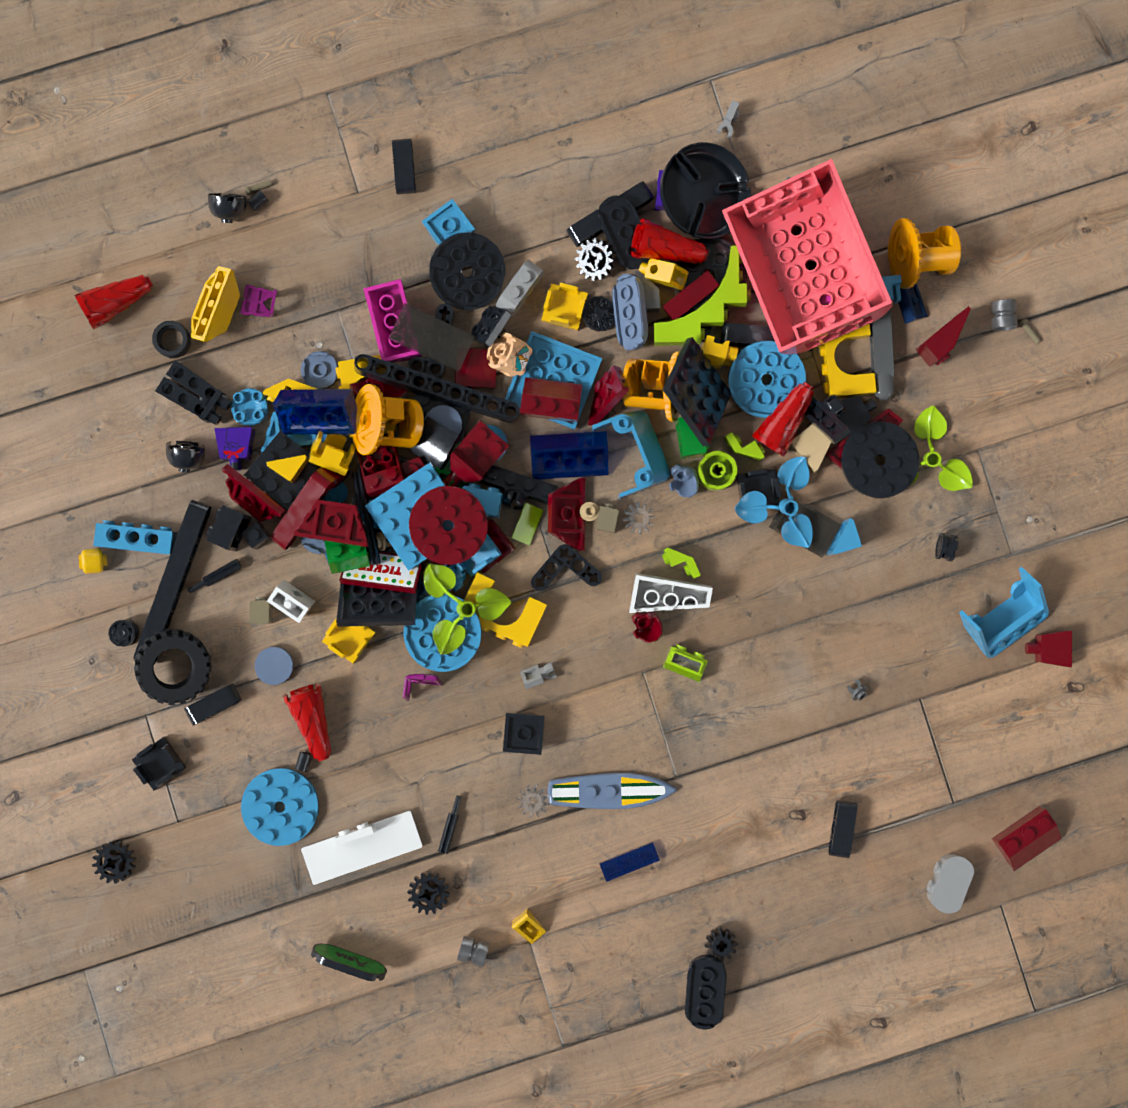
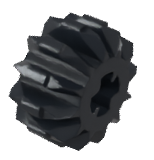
M718 927V933H715L712 929L711 934L713 936L706 935V940L709 942L704 943L705 948H709L707 954H713L716 958L720 956L722 962H724V956L731 959L730 952H737L733 948L738 945L737 941H734L735 935H729V929H725L723 933L721 927ZM720 941L724 942L722 948H719L718 946L720 944Z

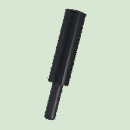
M236 558L202 577L203 580L188 588V592L193 593L205 585L209 587L237 570L242 569L241 563Z
M459 795L455 798L452 812L448 814L439 849L437 850L443 854H449V848L459 815H457L462 798Z

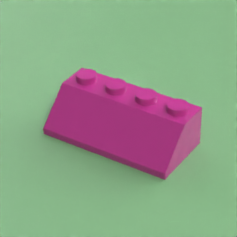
M401 279L363 288L381 359L393 363L408 361L413 357H422Z

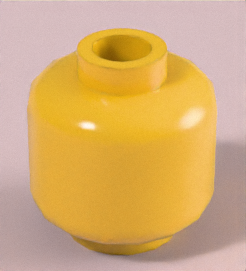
M100 548L84 549L78 555L79 569L83 570L85 574L102 573L104 566H108L107 554L103 555Z

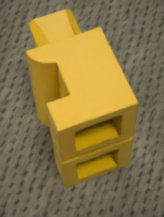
M707 335L701 347L703 355L710 360L715 369L720 370L722 365L730 367L737 358L738 348L729 346L730 341H725L723 345L715 343V337Z

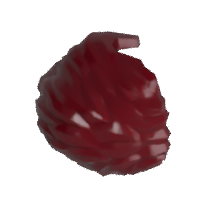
M636 612L632 615V622L636 626L633 635L636 639L639 638L644 642L651 643L661 638L663 626L655 612Z

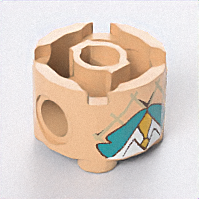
M507 332L501 333L499 335L501 337L498 340L496 339L488 349L487 360L490 361L488 365L509 377L521 376L526 370L525 366L532 354V348L526 342Z

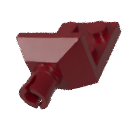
M480 420L451 453L450 465L452 471L443 480L444 484L448 486L454 480L450 486L458 487L463 481H480L509 447V444Z

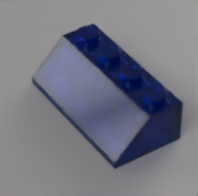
M352 389L280 390L273 402L275 412L285 435L318 434L319 431L323 432V434L356 433L357 404Z
M607 431L530 436L532 477L535 479L609 475Z

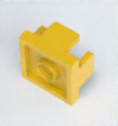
M551 283L546 296L541 321L578 331L588 293L579 291V287L564 283H560V285Z
M319 431L311 446L308 462L345 476L355 453V445L352 444L347 453L342 450L347 439L345 436L329 431L325 441L321 442L323 432Z
M336 618L325 633L326 636L322 642L338 656L354 664L376 632L368 626L338 627Z

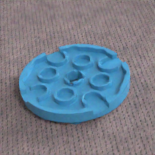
M771 340L758 341L742 349L737 354L736 360L732 362L728 374V385L734 401L745 412L761 418L770 416L792 389L797 387L799 383L803 384L806 382L804 365L797 354H781L776 342ZM770 374L772 376L771 383L763 384L762 376Z
M447 594L440 598L429 596L417 603L416 625L404 626V642L411 657L424 668L437 672L456 670L468 663L476 654L482 636L481 623L475 612L473 616L464 617L463 620L456 624L465 628L466 634L463 643L451 653L445 655L439 653L433 640L435 625L442 620H449L453 623L459 617L456 610L458 603Z
M275 768L259 774L249 783L241 801L242 818L247 829L255 838L269 845L285 846L299 841L311 831L318 817L319 804L316 789L306 776L293 769ZM280 801L285 804L283 812L276 811V802Z

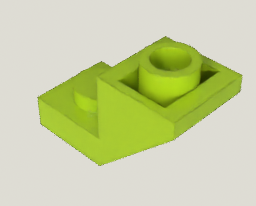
M731 432L724 437L734 455L758 461L765 457L763 455L765 453L764 448L760 443L757 444L756 441L741 448L742 442L737 434L734 435Z
M670 548L663 550L664 554H662L666 565L669 564L670 567L685 562L686 565L683 567L688 577L691 576L694 579L701 576L694 558Z

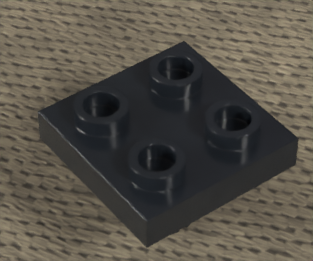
M489 306L483 311L482 318L478 324L472 328L469 338L491 347L496 338L499 339L501 337L499 336L501 333H506L503 327L511 314L506 310Z

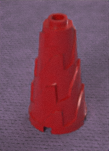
M641 219L640 223H643V225L637 224L631 247L636 248V252L631 251L632 257L638 259L649 258L681 261L693 264L702 263V261L707 259L708 250L704 244L652 223L651 220Z
M142 274L134 278L124 279L119 282L115 281L101 287L76 294L75 298L94 330L151 291L150 287H153V284L148 276L144 277Z
M806 382L803 384L799 383L797 387L791 390L784 401L778 404L771 415L765 418L757 430L754 431L752 437L784 457L811 403L814 394L812 390L814 388Z
M317 683L316 689H314L313 684L290 691L291 696L289 698L287 694H284L283 699L304 737L311 755H313L314 759L323 761L329 758L332 748L327 731L322 697L323 691L321 685Z

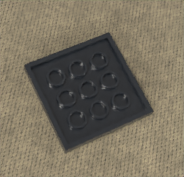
M693 337L686 339L663 391L704 447L710 445L731 393L730 389L721 379L720 374L712 366L710 360L703 355L700 345L697 344Z
M340 583L337 626L416 625L418 587L415 594Z

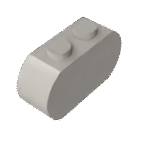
M527 260L499 297L496 307L506 310L511 314L510 317L513 318L538 285L545 271L530 260Z
M949 853L942 856L939 862H936L933 870L935 873L933 879L929 880L927 884L929 902L939 911L948 914L955 913L961 909L975 873L972 864L959 854Z

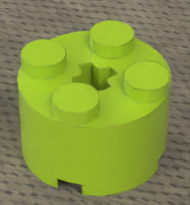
M713 451L706 454L697 467L699 482L707 490L721 491L726 489L733 483L737 474V464L733 457L722 451ZM715 467L717 469H721L719 476H717L716 473L713 474L712 472L715 469Z

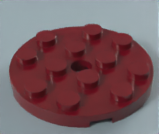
M455 486L436 487L422 495L410 513L409 532L413 544L423 556L439 564L452 565L470 559L482 547L487 535L488 519L482 503L475 495L463 488ZM445 520L453 522L454 528L448 531L443 528Z

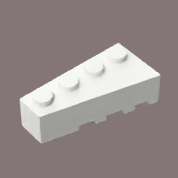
M636 573L629 613L707 608L710 606L713 588L710 585Z

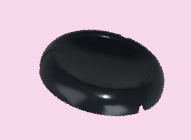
M698 142L683 147L668 161L661 177L660 196L667 216L678 229L695 238L714 239L731 233L722 210L751 197V188L747 189L746 183L749 182V178L744 166L732 152L714 143Z

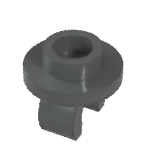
M856 679L855 683L858 687L852 689L848 685L847 689L852 694L851 698L854 701H860L867 696L868 687L866 685L862 686L861 682Z

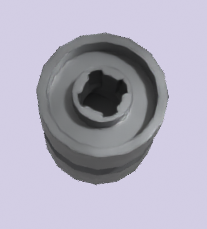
M1005 299L991 302V312L995 315L992 318V330L1006 331L1018 328V319L1014 315L1017 311L1016 300Z
M464 935L457 961L468 963L472 960L474 966L483 968L490 943L485 941L475 943L474 938Z

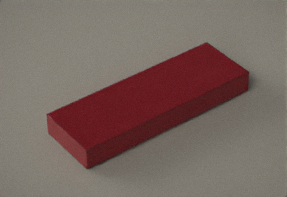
M706 271L663 305V309L672 320L679 319L720 285L709 271Z

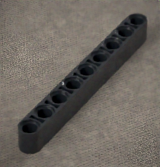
M360 354L354 360V369L357 374L506 423L515 422L520 414V408L516 403L366 354ZM365 361L368 367L360 368L358 363ZM383 367L387 372L381 375L376 370ZM398 373H402L405 376V379L401 381L397 380L395 378V375ZM420 379L424 385L418 387L413 382ZM438 385L442 388V391L436 393L432 390V387ZM457 391L461 397L455 399L450 393ZM475 397L479 403L473 405L469 402V398ZM489 403H494L497 406V409L492 411L487 407V405ZM506 410H514L515 416H508Z
M191 500L187 507L135 650L134 660L140 645L144 644L145 639L152 637L155 632L165 631L170 626L210 516L211 506Z

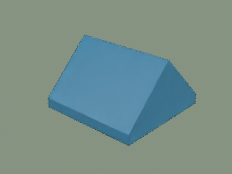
M853 519L843 520L826 555L831 556L862 546Z

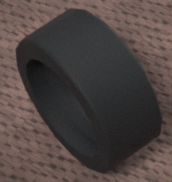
M164 321L154 329L152 343L161 355L168 358H179L189 350L191 336L182 324L175 321ZM168 329L178 330L183 337L181 346L173 351L166 350L161 344L162 334Z

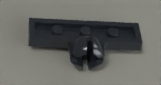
M832 394L824 399L823 402H819L812 396L811 403L804 414L805 418L834 444H837L851 433L849 428L838 419L846 411L840 398Z
M494 465L490 467L480 480V483L504 491L502 503L506 507L510 508L512 500H515L513 510L523 509L527 499L548 504V494L559 488V486Z

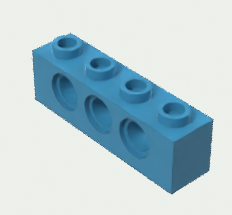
M103 520V524L96 523L93 546L170 555L177 538V532H172L170 527L160 526V530H154L151 525L141 524V528H136L133 523L122 522V526L115 525V521ZM118 530L120 532V538L118 540H115L113 535L114 532ZM137 532L139 540L134 542L132 536ZM156 534L158 536V542L156 544H153L151 542V538L153 535Z

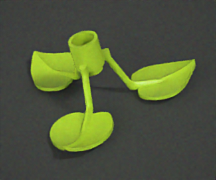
M935 406L926 408L917 417L914 425L916 436L920 439L927 438L930 451L924 455L923 461L919 462V466L926 464L930 467L939 466L943 470L939 473L938 480L940 485L946 490L957 491L972 488V476L963 461L952 458L944 466L941 463L940 454L934 452L931 438L940 439L947 431V422ZM917 472V475H916L914 481H913L911 484H913V483L918 479V477H919V473H918V472Z
M429 564L424 573V585L427 592L435 598H440L446 593L458 603L456 610L459 617L453 623L449 620H442L433 629V640L441 655H445L456 650L465 639V628L461 625H456L457 622L463 620L464 617L473 616L476 608L478 615L482 619L488 621L495 620L502 615L511 604V601L502 592L491 588L482 589L476 594V604L469 601H461L448 591L456 583L454 572L443 565Z

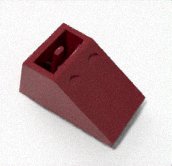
M388 433L384 434L382 437H388ZM380 445L373 454L362 455L357 451L366 491L372 500L406 479L397 447Z

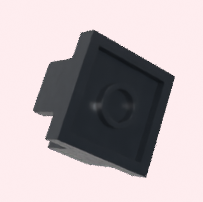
M763 469L736 475L740 499L750 491H758L765 495L767 499L766 505H779L781 491L775 469Z
M506 712L503 752L541 755L545 716L532 713Z
M162 737L157 742L150 744L132 759L136 766L133 771L144 785L148 783L153 791L187 768L166 737Z

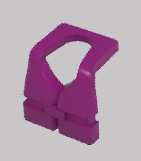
M245 285L243 296L245 300L242 302L241 314L247 316L254 315L256 317H274L275 300L278 294L277 289L269 291L260 287L255 288L253 285ZM272 298L271 310L269 311L263 302Z
M431 674L407 675L404 681L403 698L406 701L410 700L412 683L442 686V681L436 675Z

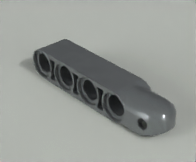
M891 309L880 319L870 323L871 373H875L876 393L874 396L882 401L888 400L894 393Z

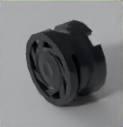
M940 533L936 543L935 558L941 559L942 557L946 561L953 562L956 556L954 555L955 551L958 548V541L955 539H958V536H948L945 533Z
M131 620L115 621L109 628V639L116 646H130L139 638V628Z

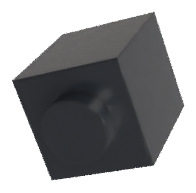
M255 522L241 532L252 549H258L271 540L269 533L260 522Z

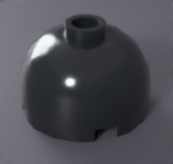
M222 193L208 194L209 210L215 217L220 218L222 223H233L234 219H239L243 216L247 205L246 196Z
M171 441L166 443L167 460L173 467L179 468V472H190V469L197 468L204 460V444L199 447L198 442L176 441L175 445H171Z

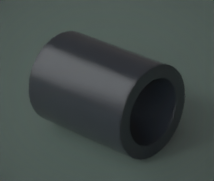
M259 190L247 202L257 212L269 200Z
M300 751L295 769L308 772L313 755Z

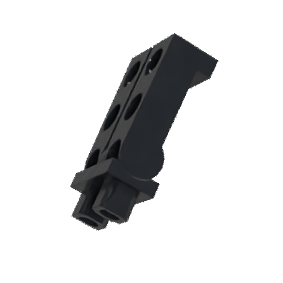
M176 360L165 375L197 394L198 398L166 377L162 379L155 392L197 415L201 420L218 425L222 419V416L215 412L220 406L228 410L232 404V401L226 397L225 393L210 385Z

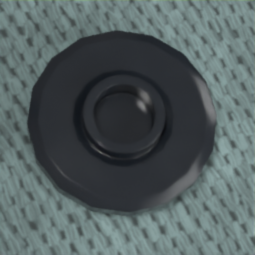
M595 296L587 300L582 312V319L586 326L597 332L610 329L615 323L613 303L602 296Z

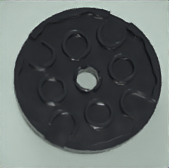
M460 232L445 238L435 248L429 263V279L435 293L446 304L462 310L479 309L492 302L501 291L506 275L504 258L498 247L487 237L473 232ZM464 266L472 268V274L468 277L462 274Z
M721 238L694 239V241L705 245L708 250V256L705 261L696 264L673 261L674 264L689 272L684 289L707 270L713 272L714 279L720 285L729 265L730 248L734 245ZM742 261V263H739V271H743V281L739 282V284H746L747 273ZM673 288L675 295L679 294L682 291L680 289ZM717 289L691 308V310L696 311L712 297Z
M872 422L861 426L849 436L841 454L842 472L849 485L858 493L875 499L890 498L903 492L914 481L919 469V451L915 441L903 428L889 422ZM877 455L885 457L884 465L876 464L875 457Z

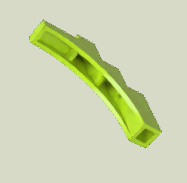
M731 246L726 275L717 291L705 304L685 317L669 322L654 323V346H683L686 339L693 337L697 344L700 345L701 340H704L705 336L704 328H701V326H723L724 320L728 318V310L724 309V307H746L747 301L751 300V290L747 289V284H739V282L743 281V271H739V263H742V259L737 246Z

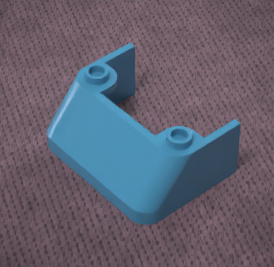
M637 410L624 413L592 425L593 433L611 425L620 434L632 431L646 467L639 469L635 473L634 480L637 487L620 493L618 495L619 500L668 480L670 469L646 412Z
M1023 567L1019 568L1021 580L1016 581L1011 586V597L984 617L978 614L968 616L963 610L959 612L964 628L988 658H993L1043 622L1049 614L1042 585Z

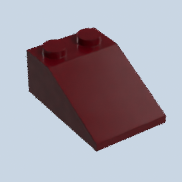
M969 306L915 349L929 367L933 364L938 366L951 356L949 352L954 349L971 310Z

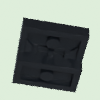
M427 416L424 421L422 436L419 442L411 448L410 452L420 456V458L428 463L431 462L433 466L443 471L450 459L451 451L461 436Z

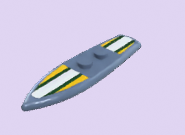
M601 773L550 780L547 795L550 805L591 809H631L663 800L675 793L677 788L665 781L643 774Z

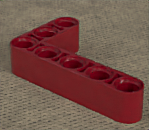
M323 467L316 470L270 536V539L282 549L287 550L297 538V536H293L294 531L300 527L304 517L312 510V506L317 499L323 500L330 490L340 485L348 477L350 471L348 470L346 475L343 476Z

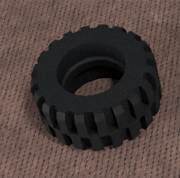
M170 628L162 632H155L152 637L144 640V644L140 645L137 656L135 655L134 671L141 690L150 699H155L161 704H184L186 700L196 698V694L199 692L202 693L205 689V684L209 682L212 666L210 655L199 638L182 629L171 630ZM168 649L182 650L191 660L192 666L189 676L177 684H166L160 681L154 672L156 658L160 653Z

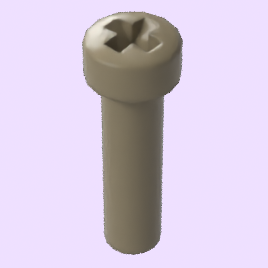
M270 180L250 187L245 186L244 189L247 196H249L252 192L272 186Z
M1026 318L1023 319L1018 325L1023 327L1034 343L1037 344L1041 340L1027 323L1028 320Z

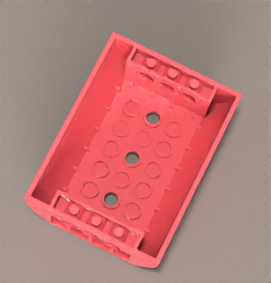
M832 159L722 210L781 354L806 352L877 321L892 307L888 291ZM795 226H801L802 232L799 235H793L792 229ZM809 261H815L817 263L815 269H806V264ZM825 295L831 297V302L828 305H822L820 302L821 298Z

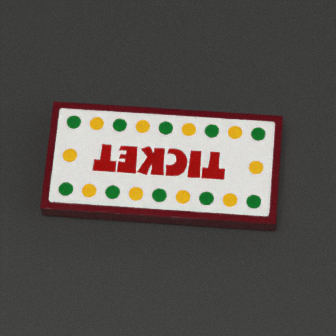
M379 552L380 564H370L368 567L341 572L339 579L341 584L416 594L424 561L408 571L398 554Z

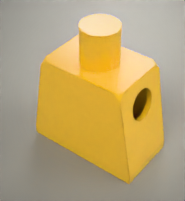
M650 259L648 263H641L639 271L645 275V278L652 282L680 290L684 289L689 273L674 263Z

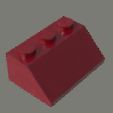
M525 377L520 415L578 423L582 384Z
M1038 806L991 839L1013 871H1016L1061 840L1062 837L1057 824L1048 811Z

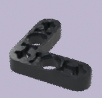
M563 544L553 552L532 577L531 585L537 591L546 589L564 566H567L590 586L599 585L602 581V575L574 549ZM561 548L563 550L567 548L569 550L568 554L571 557L573 554L577 556L571 561L570 565L566 563L569 561L567 557H560ZM576 560L584 562L585 566L582 571L574 569L573 564ZM554 562L557 564L558 569L555 573L547 571L546 566L548 563ZM588 566L591 568L589 570L591 574H598L597 583L595 581L589 582L590 577L587 574L585 577L581 576ZM544 570L548 576H551V579L548 580L546 577L543 580L545 585L543 587L538 586L537 588L535 586V579H540L543 576L540 572Z

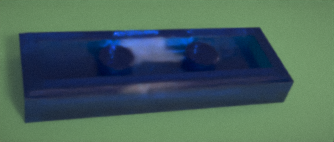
M652 841L602 861L599 865L606 882L658 862L660 859Z

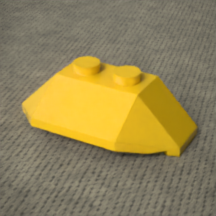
M218 266L215 270L216 272L204 284L191 318V338L208 342L227 331L240 297L235 274L231 269Z

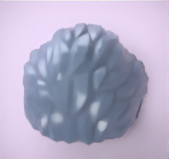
M680 464L673 466L671 474L674 480L669 484L670 490L672 492L676 490L682 497H693L699 489V476L692 467L681 466Z

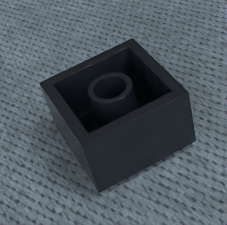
M223 505L215 514L216 521L214 525H211L207 531V541L226 550L236 552L243 538L241 532L247 529L252 517Z

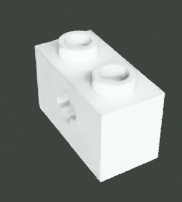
M283 580L276 586L267 602L300 623L315 603V600Z

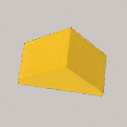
M306 455L270 461L267 462V466L291 483H294L309 460Z
M528 908L512 921V928L531 944L546 933V930Z

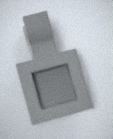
M732 100L724 121L716 132L720 134L723 129H727V138L729 139L733 133L732 120L736 122L740 113L737 110L738 102Z
M548 663L542 668L535 665L520 671L526 689L544 683L543 678L549 680L557 678L552 663Z

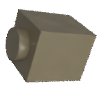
M604 504V507L600 506L595 530L609 533L615 532L619 510L615 509V505Z
M255 597V601H250L249 624H273V605L267 602V597Z

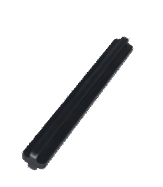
M356 471L352 473L361 521L369 544L367 547L371 565H378L381 563L372 516L365 507L369 503L362 471Z

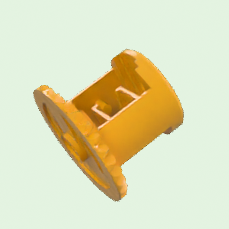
M900 218L894 223L888 242V260L891 275H901L902 283L900 288L909 289L913 287L920 278L921 272L937 271L941 275L954 273L958 268L961 259V242L957 231L952 226H939L935 232L919 233V229L915 228V223H912V220L908 218Z
M675 352L671 356L670 362L629 359L623 372L625 378L623 385L629 388L627 394L622 398L626 407L665 410L667 419L675 422L679 412L664 391L663 399L653 398V393L648 392L647 397H639L641 380L645 389L663 390L666 373L670 375L680 352Z
M367 384L361 388L356 397L352 412V437L354 445L360 454H373L380 445L412 448L419 442L424 427V415L422 407L417 400L383 397V393L376 385ZM392 420L390 425L399 423L398 438H394V431L392 430L388 431V437H382L386 427L385 422Z

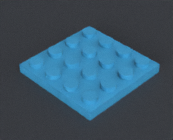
M531 331L527 344L532 348V354L525 366L526 370L521 376H513L505 400L514 402L521 408L525 377L582 384L579 421L602 358ZM547 419L573 430L577 426V423Z
M431 462L365 505L408 571L427 559L417 550L410 536L409 518L412 508L417 500L426 492L436 487L446 486ZM445 520L443 528L450 531L454 528V524L451 520Z

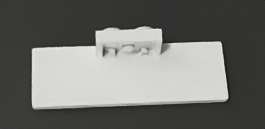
M406 811L372 824H368V822L357 825V829L352 831L349 828L338 832L339 835L303 847L301 851L312 883L315 885L422 848L423 845L412 812Z

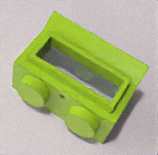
M676 644V647L671 646L663 668L700 682L708 662L704 659L705 655L695 651L693 655L687 653V648Z

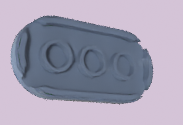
M623 274L617 279L618 282L612 291L618 342L624 346V349L635 351L645 344L648 336L644 288L639 277L633 274Z

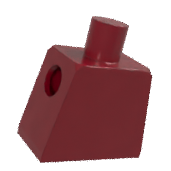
M1062 630L1037 634L1035 636V643L1026 642L1025 653L1035 654L1036 662L1061 667H1072V631Z

